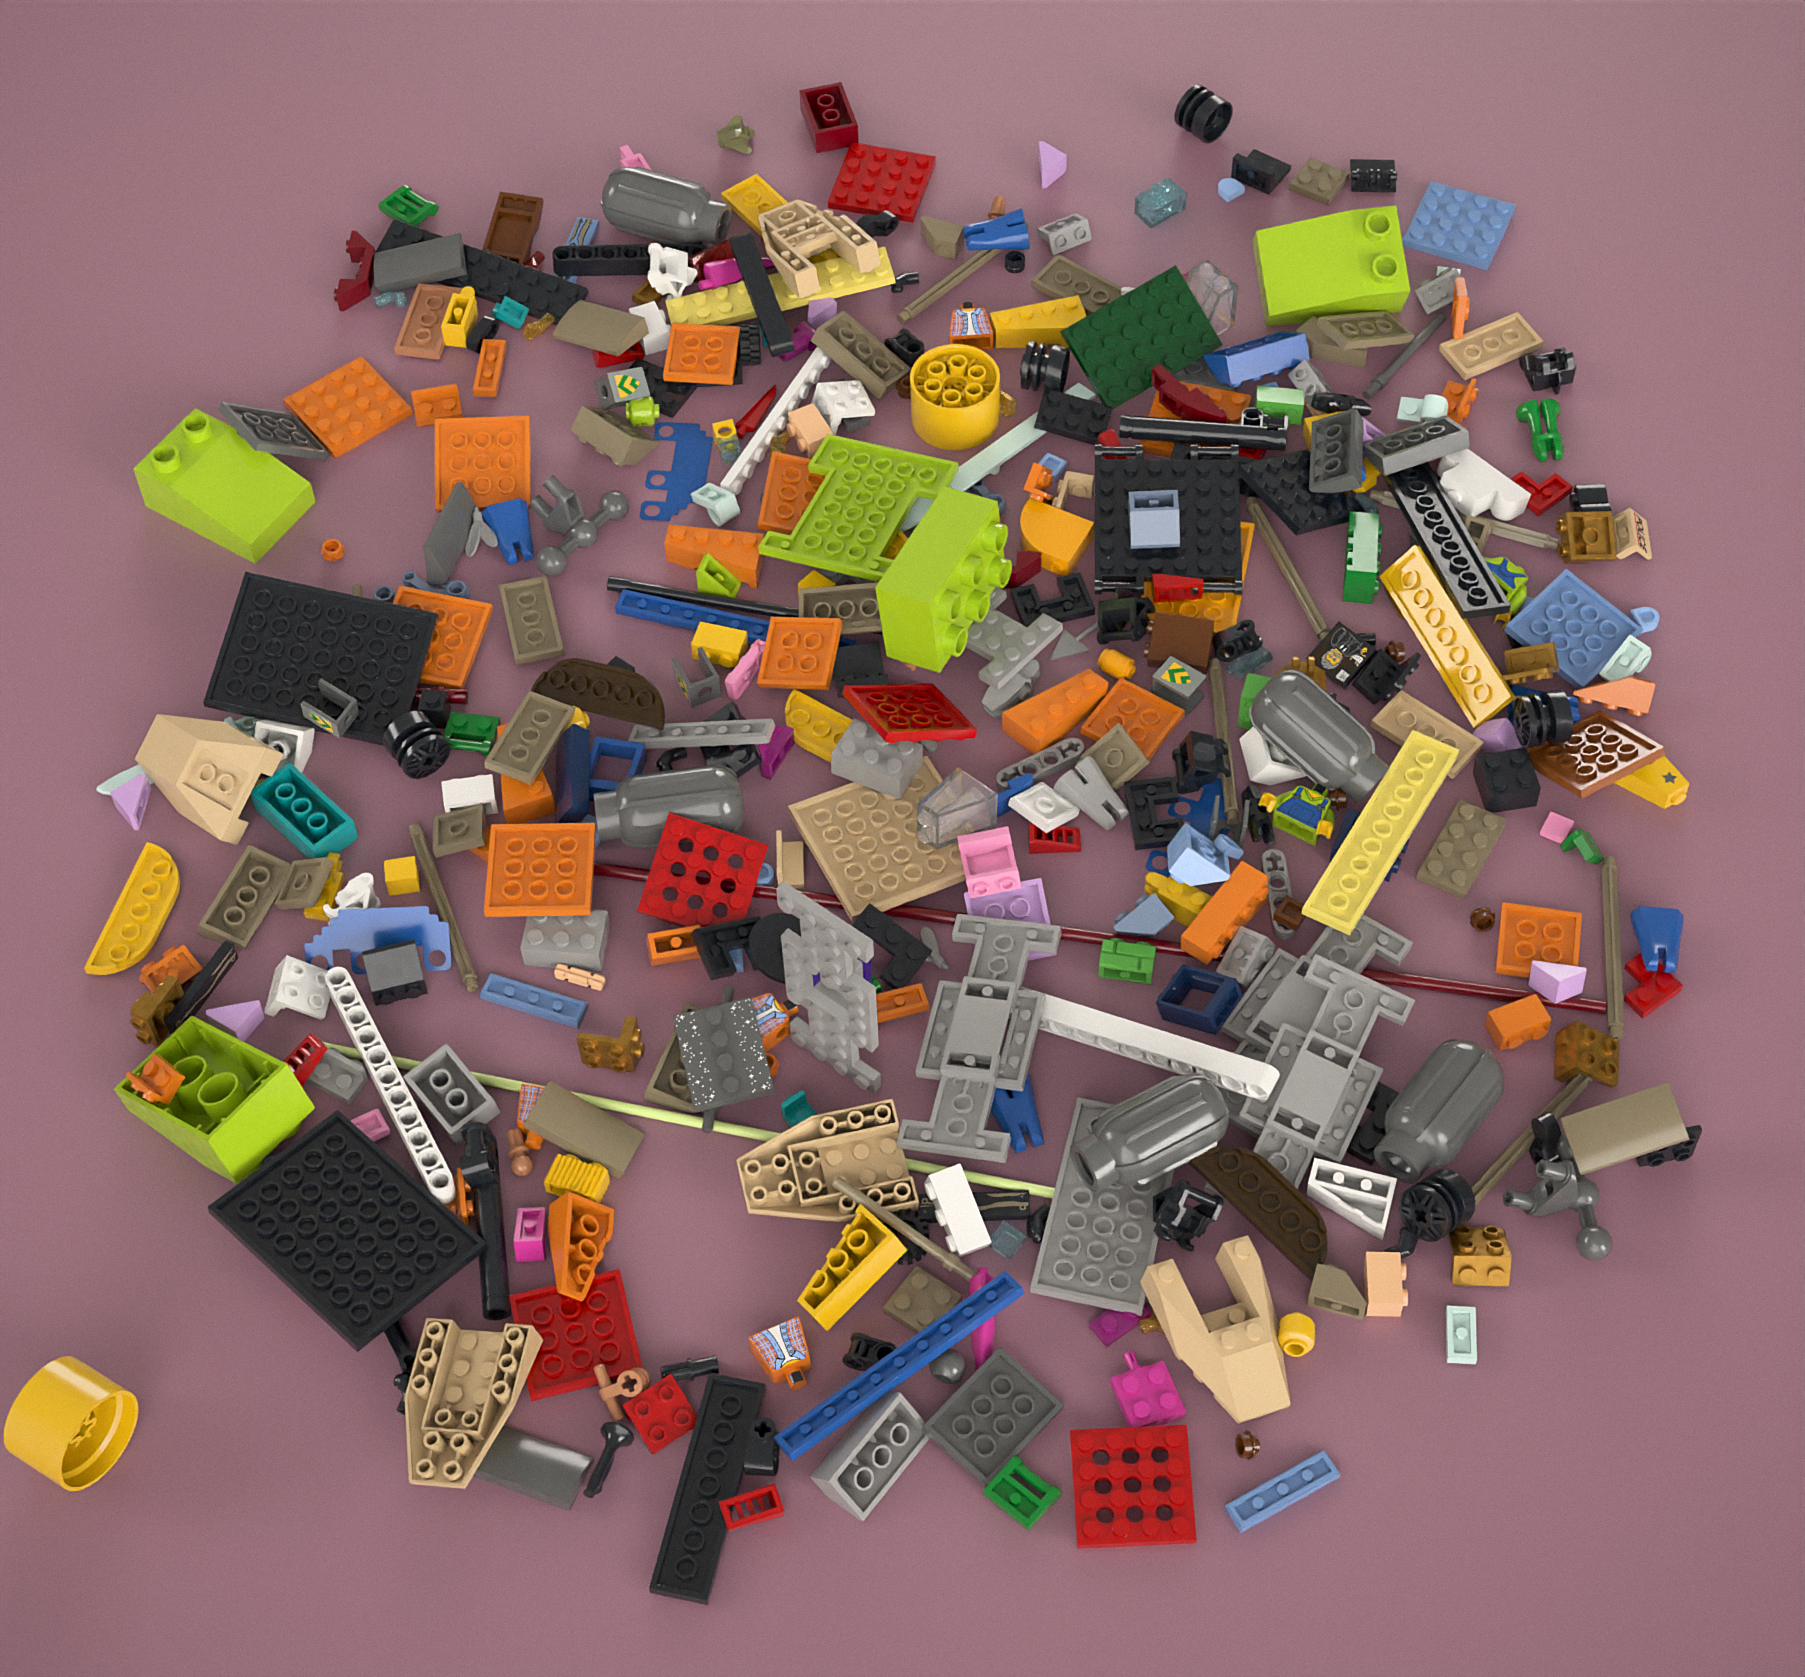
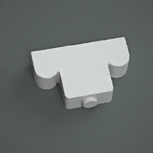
M1468 448L1441 457L1437 468V474L1441 477L1440 484L1452 505L1466 516L1475 517L1490 509L1494 517L1503 521L1512 520L1524 513L1531 494Z

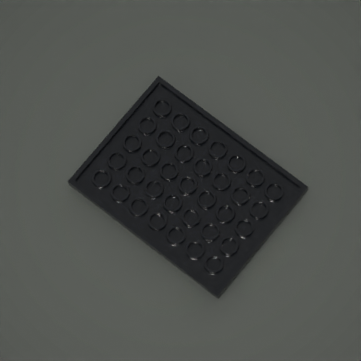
M245 572L203 702L204 707L258 719H268L314 728L315 731L331 734L305 718L301 708L302 701H305L335 720L345 710L321 695L318 684L321 678L357 700L359 715L342 737L384 746L382 740L388 726L398 717L412 711L439 619L438 613Z
M339 1110L335 1111L208 1206L209 1213L357 1352L478 1257L487 1246V1243Z

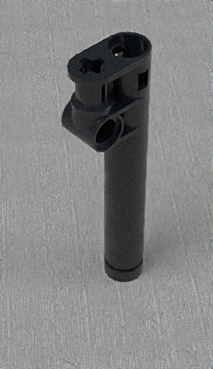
M1246 408L1242 411L1241 424L1121 415L1119 438L1231 447V444H1239L1240 448L1285 451L1288 414H1284L1283 418L1270 417L1268 414H1263L1258 408Z
M473 1122L461 1128V1135L466 1141V1147L464 1148V1156L460 1157V1166L464 1179L474 1193L477 1235L487 1243V1246L478 1256L483 1317L487 1320L497 1321L506 1319L511 1315L498 1145L496 1137L486 1124Z

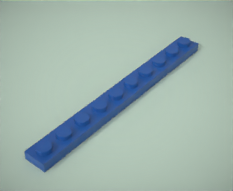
M623 589L615 606L616 614L693 631L697 630L700 621L747 631L748 643L751 644L757 639L766 642L770 621L625 589ZM840 637L838 648L856 645V640Z
M1004 1271L774 1436L776 1444L791 1461H794L1024 1295L1022 1286Z

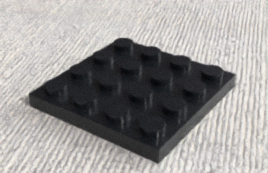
M1307 449L1240 465L1237 471L1238 475L1296 536L1346 523L1349 520L1350 511L1366 513V510L1348 491L1336 493H1316L1310 491L1311 452Z

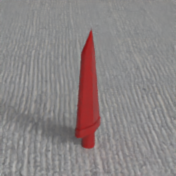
M776 384L735 424L737 439L742 440L747 433L755 432L776 396Z

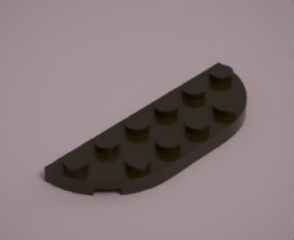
M565 659L557 662V665L550 668L547 672L544 671L537 678L531 689L532 692L561 703L577 706L581 711L659 730L664 729L665 710L660 693L650 680L631 670L585 659Z
M1214 1147L1190 1160L1189 1164L1302 1274L1311 1282L1313 1281L1317 1263L1323 1265L1327 1256V1229L1316 1207L1264 1157L1242 1147Z

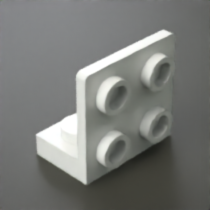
M861 381L817 383L811 404L815 405L834 435H836L838 426L841 424V418L874 416L875 409Z
M287 955L275 968L264 1013L274 1017L280 1009L287 1007L323 1020L326 1016L330 999L325 975L328 971Z

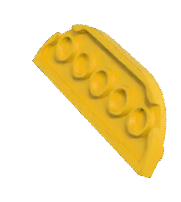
M796 689L791 692L786 702V726L794 728V741L805 750L831 763L832 751L853 720Z
M146 842L84 967L86 974L107 975L123 971L142 960L153 948L180 890V875L176 864L169 853L161 847Z

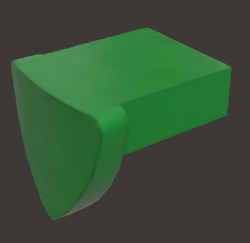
M1577 829L1560 845L1563 852L1578 847L1584 859L1595 865L1603 861V855L1590 833L1585 830Z

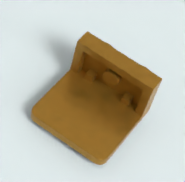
M1555 642L1504 651L1508 675L1501 677L1507 681V685L1529 682L1528 677H1532V681L1553 678L1552 673L1560 672Z
M626 1016L619 1039L587 1033H578L576 1038L582 1063L594 1069L602 1067L619 1073H634L638 1059L643 1058L645 1043L641 1041L642 1029L638 1027L637 1017Z
M1578 1020L1556 1032L1554 1079L1563 1083L1582 1073L1611 1088L1618 1085V1040Z
M1461 1225L1448 1233L1452 1251V1285L1509 1286L1512 1256L1504 1229L1496 1226H1486L1483 1228Z

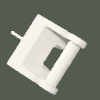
M651 243L648 246V253L650 255L648 280L652 288L655 287L656 291L661 293V295L671 293L666 296V300L682 297L685 286L691 285L697 275L696 269L688 267V253L669 247L662 248L658 243Z
M362 873L350 880L347 886L338 892L335 897L336 903L340 906L337 909H332L326 904L323 906L324 913L329 918H338L339 910L380 908V900L376 897L373 888V876L370 873Z

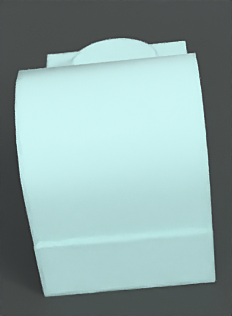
M1433 394L1425 395L1424 399L1401 397L1397 421L1421 424L1445 415L1447 416L1449 404L1446 398Z
M710 482L691 493L693 502L705 507L711 520L717 526H722L740 514L734 493Z
M1629 635L1599 673L1600 677L1606 681L1632 676L1635 671L1637 673L1641 672L1652 656L1650 647Z

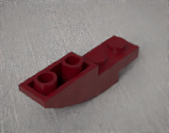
M1160 364L1152 368L1151 384L1159 391V403L1167 410L1183 420L1226 423V413L1222 408L1217 407L1207 394H1203L1197 387L1189 391L1184 384L1176 380L1173 374Z

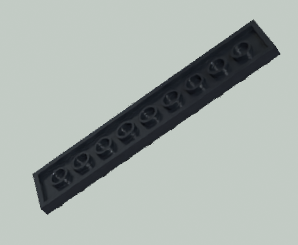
M394 219L375 253L443 236ZM463 244L467 275L437 281L449 287L464 288L470 286L475 290L474 296L493 303L498 302L501 304L506 296L529 308L527 315L554 325H558L565 313L579 300L585 301L589 293L588 289L581 285Z
M1425 462L1386 476L1381 474L1461 618L1468 619L1509 613L1511 605L1429 463Z

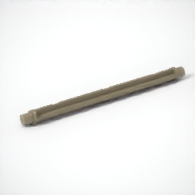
M1003 249L980 250L903 308L902 312L897 315L898 321L903 324L907 320L913 319Z
M1372 489L1370 500L1378 501V504L1400 509L1391 492ZM1456 510L1464 524L1467 516ZM1478 515L1475 516L1476 518L1491 522L1492 530L1490 534L1543 549L1557 550L1560 540L1552 538L1551 535Z
M1254 497L1247 498L1245 504L1248 507V513L1287 580L1317 637L1323 640L1331 629L1328 627L1260 503Z
M1213 658L1209 660L1208 674L1210 675L1217 739L1221 738L1227 744L1228 754L1223 755L1231 771L1230 777H1225V774L1221 773L1225 805L1224 815L1227 817L1229 825H1236L1239 822L1238 816L1240 811L1236 797L1222 678L1223 668L1220 666V660Z
M412 824L409 827L410 839L416 849L441 921L448 922L450 946L462 976V983L466 985L469 992H474L479 988L477 983L478 977L474 973L425 839V832L421 830L419 824Z
M1607 856L1603 858V866L1601 867L1607 1016L1610 1036L1619 1041L1623 1038L1624 1009L1618 875L1615 858Z
M1582 1073L1577 1074L1539 1115L1549 1112L1557 1119L1582 1091L1590 1085L1592 1078ZM1531 1123L1471 1186L1476 1201L1475 1206L1531 1147L1535 1138Z

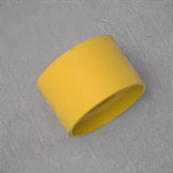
M963 344L938 346L927 351L916 360L910 373L911 421L917 435L928 444L945 450L970 449L987 441L997 430L1000 420V372L995 361L984 351Z
M72 1356L61 1357L41 1368L27 1382L17 1396L5 1423L4 1444L12 1455L64 1489L79 1491L91 1486L103 1477L124 1452L137 1423L138 1402L131 1392L79 1359Z

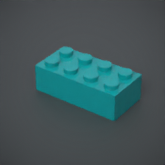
M290 762L275 772L272 777H268L253 788L250 794L255 810L308 859L328 857L329 852L340 853L358 839L354 821Z

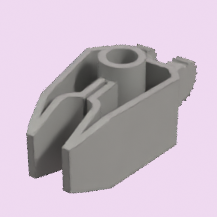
M1035 659L1029 661L999 690L989 686L982 701V704L985 705L984 711L993 718L1002 717V712L1030 699L1034 692L1033 685L1041 678L1039 662Z

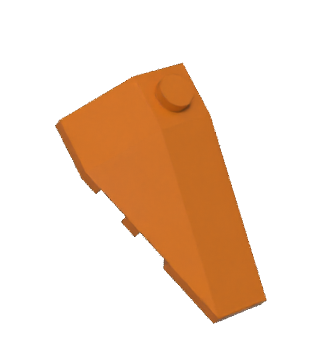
M569 1191L549 1204L548 1235L558 1293L583 1301L594 1279L595 1268L603 1258L605 1245L612 1237L614 1209Z

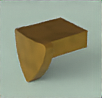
M647 277L645 283L632 294V301L639 305L655 301L657 305L669 293L665 295L658 293L655 287L652 288Z

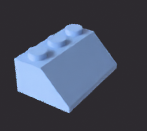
M1185 823L1167 846L1170 876L1178 883L1182 884L1185 882L1189 886L1228 880L1230 877L1228 856L1223 855L1212 840Z

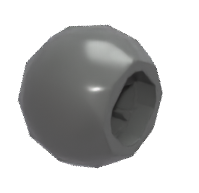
M955 1349L946 1350L932 1360L929 1366L934 1378L948 1384H954L961 1380L966 1371L965 1359Z

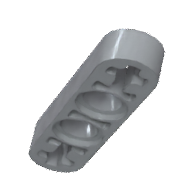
M1078 738L1065 739L1001 770L996 777L998 791L1008 790L1007 781L1026 775L1023 773L1025 768L1031 767L1036 770V773L1033 774L1034 784L1075 764L1084 753L1083 742ZM1048 757H1054L1058 762L1051 765L1047 764L1044 760Z
M1269 849L1262 855L1261 869L1262 873L1268 876L1269 892L1267 903L1272 932L1280 940H1290L1295 936L1296 931L1287 927L1288 930H1284L1281 923L1273 920L1274 913L1277 910L1274 903L1276 901H1283L1286 895L1292 898L1286 859L1280 850ZM1271 859H1274L1275 863H1277L1276 870L1272 871ZM1279 879L1284 885L1276 888L1270 884V881Z

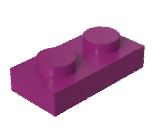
M1145 1305L1142 1316L1127 1311L1120 1312L1108 1309L1091 1321L1089 1328L1108 1347L1151 1317V1311Z

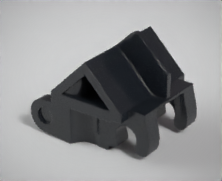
M1565 347L1557 348L1554 352L1540 355H1525L1519 358L1520 367L1524 370L1533 392L1552 388L1557 395L1561 385L1573 383L1576 364H1574L1573 352H1567ZM1555 361V364L1550 366L1549 362Z
M1119 587L1116 588L1114 600L1098 601V627L1100 629L1097 633L1098 643L1104 645L1110 641H1139L1146 634L1145 628L1149 624L1150 619L1147 614H1152L1156 611L1148 597L1136 598L1131 590ZM1127 622H1130L1131 628L1123 630Z
M1190 731L1180 743L1179 748L1172 752V759L1176 764L1178 782L1176 785L1179 794L1196 792L1203 785L1214 783L1217 780L1216 775L1220 772L1224 773L1225 777L1231 776L1230 767L1223 755L1228 754V747L1221 738L1214 740L1212 735ZM1186 760L1189 762L1188 771H1186Z
M1182 1179L1178 1181L1175 1188L1171 1186L1153 1196V1221L1157 1223L1153 1231L1160 1239L1167 1242L1173 1239L1178 1242L1181 1248L1192 1252L1194 1246L1190 1244V1239H1193L1194 1236L1200 1238L1202 1234L1204 1235L1207 1226L1212 1222H1216L1223 1207V1198L1218 1195L1211 1196L1190 1186L1188 1181ZM1186 1197H1189L1201 1204L1192 1207L1184 1202Z

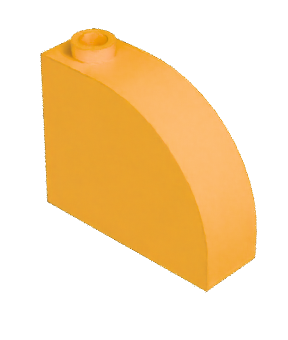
M1029 498L1020 517L1021 545L1025 552H1042V568L1057 575L1067 576L1072 573L1094 539L1095 523Z

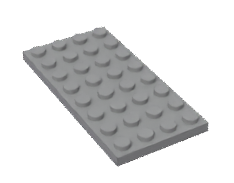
M1078 1097L1030 1293L1120 1312L1127 1311L1142 1316L1146 1294L1140 1281L1147 1266L1154 1264L1159 1237L1153 1231L1157 1224L1153 1221V1196L1171 1187L1174 1170L1143 1186L1111 1184L1096 1193L1092 1192L1084 1184L1074 1166L1070 1146L1090 1136L1099 1114L1115 1105Z

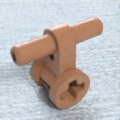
M604 1364L594 1367V1372L601 1388L598 1391L602 1401H606L613 1421L624 1417L616 1397L617 1395L622 1394L626 1397H633L648 1389L651 1385L650 1374L640 1367L621 1373L615 1384H611ZM636 1378L637 1384L632 1386L631 1380Z

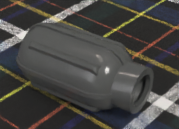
M621 167L611 172L602 192L601 207L610 224L616 226L622 232L665 244H701L707 242L718 246L724 242L729 232L732 218L731 205L713 200L710 193L705 190L701 183L642 167Z
M1290 669L1277 674L1258 692L1250 707L1249 717L1252 725L1265 739L1314 783L1320 784L1332 791L1340 788L1356 803L1374 787L1390 768L1375 754V742L1367 728L1302 671Z
M707 765L638 774L627 777L618 783L614 791L594 793L600 842L620 839L624 844L635 849L657 848L669 813L733 834L737 833L743 825L744 799L740 782L735 772L722 765ZM687 839L681 840L678 843V845L690 844L691 842Z
M1450 1039L1441 1043L1430 1054L1391 1103L1385 1114L1384 1125L1386 1134L1373 1152L1376 1161L1386 1173L1403 1183L1414 1184L1418 1182L1428 1168L1437 1169L1446 1166L1458 1155L1503 1095V1070L1498 1060L1492 1054L1493 1051L1469 1040Z
M1201 1073L1172 1076L1100 1113L1097 1122L1093 1126L1091 1135L1070 1146L1071 1158L1080 1178L1094 1193L1111 1184L1143 1186L1189 1162L1207 1150L1216 1147L1218 1141L1224 1137L1228 1129L1229 1108L1223 1095L1209 1077Z

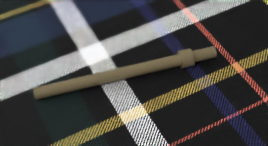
M838 1176L833 1182L832 1186L859 1205H863L869 1212L943 1263L942 1266L950 1272L954 1270L969 1282L977 1274L959 1261L960 1257L956 1254L943 1250Z

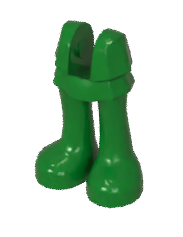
M1550 398L1543 399L1539 406L1537 400H1530L1521 404L1516 409L1517 419L1522 423L1529 424L1532 437V451L1539 462H1546L1547 450H1551L1554 461L1561 460L1564 452L1562 437L1558 432L1556 421L1561 412L1560 404ZM1540 416L1545 421L1547 433L1543 434Z

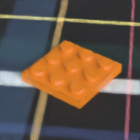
M672 323L663 380L733 385L740 342V327Z
M771 617L757 685L760 688L829 690L843 625L841 619Z
M1120 678L1081 726L1080 733L1097 742L1115 725L1120 723L1150 761L1183 719L1185 710Z
M1502 902L1495 974L1529 978L1532 960L1578 967L1582 913Z

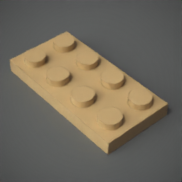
M1516 312L1463 334L1462 339H1451L1440 344L1439 351L1464 380H1467L1520 356L1541 349L1544 341L1524 318Z
M1402 690L1371 720L1370 727L1400 746L1404 745L1410 733L1414 730L1459 749L1458 757L1447 774L1452 779L1477 755L1484 744L1479 738Z

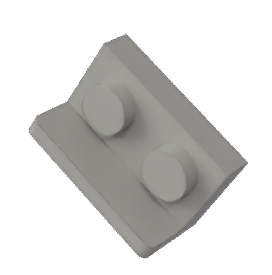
M1077 213L1037 228L1038 237L1049 242L1050 251L1053 255L1092 239L1088 219Z
M1447 268L1440 272V277L1435 280L1427 279L1418 285L1419 288L1415 292L1427 315L1452 303L1456 277L1461 278L1457 268L1453 270Z
M1305 359L1288 374L1296 388L1304 390V400L1310 407L1314 393H1335L1319 369Z
M1240 925L1216 973L1236 978L1238 984L1248 990L1267 962L1273 957L1276 945L1266 936Z
M331 1047L326 1050L306 1082L350 1105L369 1080L365 1066L356 1059L350 1060L344 1057L339 1050Z

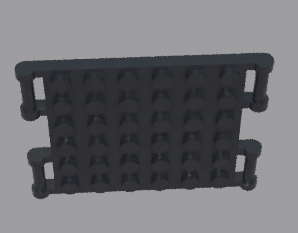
M1095 444L1094 594L1102 595V592H1116V588L1120 587L1136 592V595H1144V582H1151L1152 574H1166L1203 579V582H1234L1204 583L1203 593H1234L1235 595H1242L1240 486L1237 473L1239 469V444H1231V447H1198V444H1191L1190 460L1143 459V444H1135V447H1102V444ZM1102 456H1135V459H1102ZM1198 456H1231V460H1198ZM1178 490L1180 547L1131 549L1128 517L1129 492ZM1193 588L1194 595L1198 594V588Z

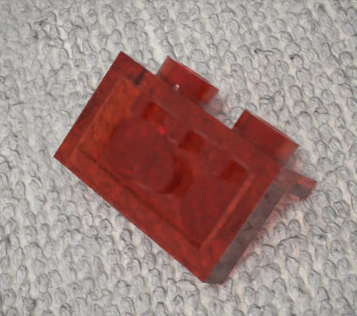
M724 240L688 257L691 268L697 270V275L693 282L699 283V281L705 280L704 263L734 258L729 240Z

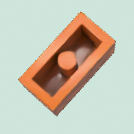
M700 925L647 934L646 945L650 966L701 958L690 935L694 929L700 928Z
M1534 994L1488 1011L1485 1027L1499 1051L1507 1048H1517L1523 1042L1531 1039L1538 1040L1543 1038L1548 1033L1552 1019L1538 996Z

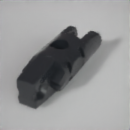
M1314 393L1311 402L1312 408L1328 414L1347 411L1356 408L1361 416H1369L1372 412V408L1368 403L1352 395Z
M1248 785L1241 795L1243 810L1245 800H1250L1247 825L1251 839L1256 843L1263 839L1265 844L1272 845L1275 841V835L1266 806L1258 805L1262 797L1258 787Z

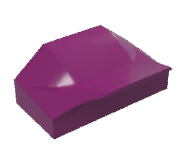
M775 725L769 743L758 744L762 761L759 763L762 777L771 780L795 744L794 728Z

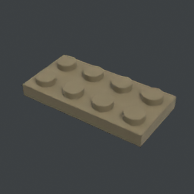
M1059 254L1031 280V287L1056 300L1079 295L1087 316L1122 296L1121 288L1123 287Z
M1386 310L1323 316L1318 318L1316 324L1326 336L1333 339L1338 347L1343 350L1366 349L1367 347H1383L1394 344L1400 345L1411 343L1414 338V334Z
M547 576L499 585L516 665L565 656Z
M528 691L486 758L485 768L532 785L575 715V707Z
M1460 799L1418 871L1416 879L1465 900L1503 832L1507 819Z

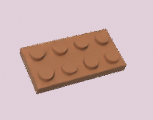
M418 283L394 347L395 355L440 360L445 346L441 325L452 294H460L462 288Z

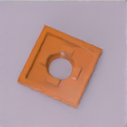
M1456 277L1450 321L1454 339H1462L1464 320H1468L1469 297H1467L1465 279Z

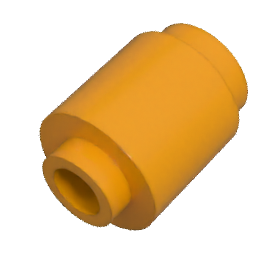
M1106 648L1098 659L1097 665L1101 667V670L1118 680L1120 678L1125 680L1131 679L1136 671L1135 660L1115 649L1110 650Z

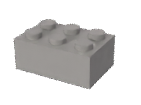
M854 719L831 753V773L900 800L922 766L923 745L910 741L885 742L870 724Z
M591 909V915L527 916L520 947L524 966L556 968L557 964L562 963L569 965L568 968L576 967L586 971L602 972L610 933L608 911Z
M447 1043L403 1076L410 1090L456 1146L465 1141L461 1135V1128L464 1125L473 1122L487 1124L501 1113L492 1097Z

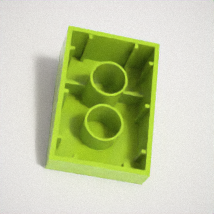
M1396 205L1348 210L1262 229L1255 233L1252 243L1266 327L1305 323L1312 316L1318 319L1323 316L1384 310L1390 314L1401 313L1410 293V285Z
M197 408L187 415L133 468L146 507L255 564L316 502L312 485L309 481L270 453L255 451L244 438L237 434L235 428Z
M194 1016L188 1018L131 1072L141 1076L145 1064L154 1053L163 1057L181 1072L185 1079L169 1105L160 1101L154 1104L142 1097L143 1093L131 1087L132 1082L127 1077L114 1088V1091L128 1111L205 1167L236 1184L262 1166L263 1159L282 1140L294 1136L299 1131L301 1122L315 1109V1106L286 1063Z

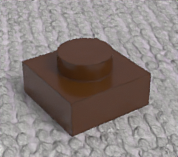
M1286 895L1275 911L1273 920L1297 931L1306 918L1302 914L1305 904Z

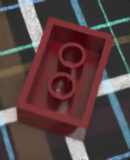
M842 82L799 90L800 110L816 153L849 147L854 142L859 143L858 124Z

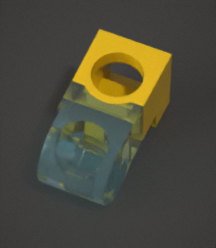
M733 419L712 423L713 439L720 452L723 465L735 463L742 452ZM721 428H729V431L718 433Z

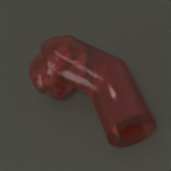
M536 251L526 261L524 266L541 271L538 266L545 257L540 251Z

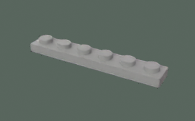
M773 719L664 724L663 730L635 725L627 742L634 741L644 744L645 749L769 743L775 724Z

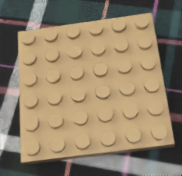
M928 756L923 757L922 766L900 800L852 782L788 806V813L852 923L856 921L869 903L883 912L966 880L957 837L972 834L975 831L956 801L954 802V798L946 785L940 790L945 783ZM919 801L920 810L923 812L925 809L926 811L925 816L952 802V805L942 808L929 817L922 818L921 821L925 822L920 823V830L918 832L921 833L917 835V803Z

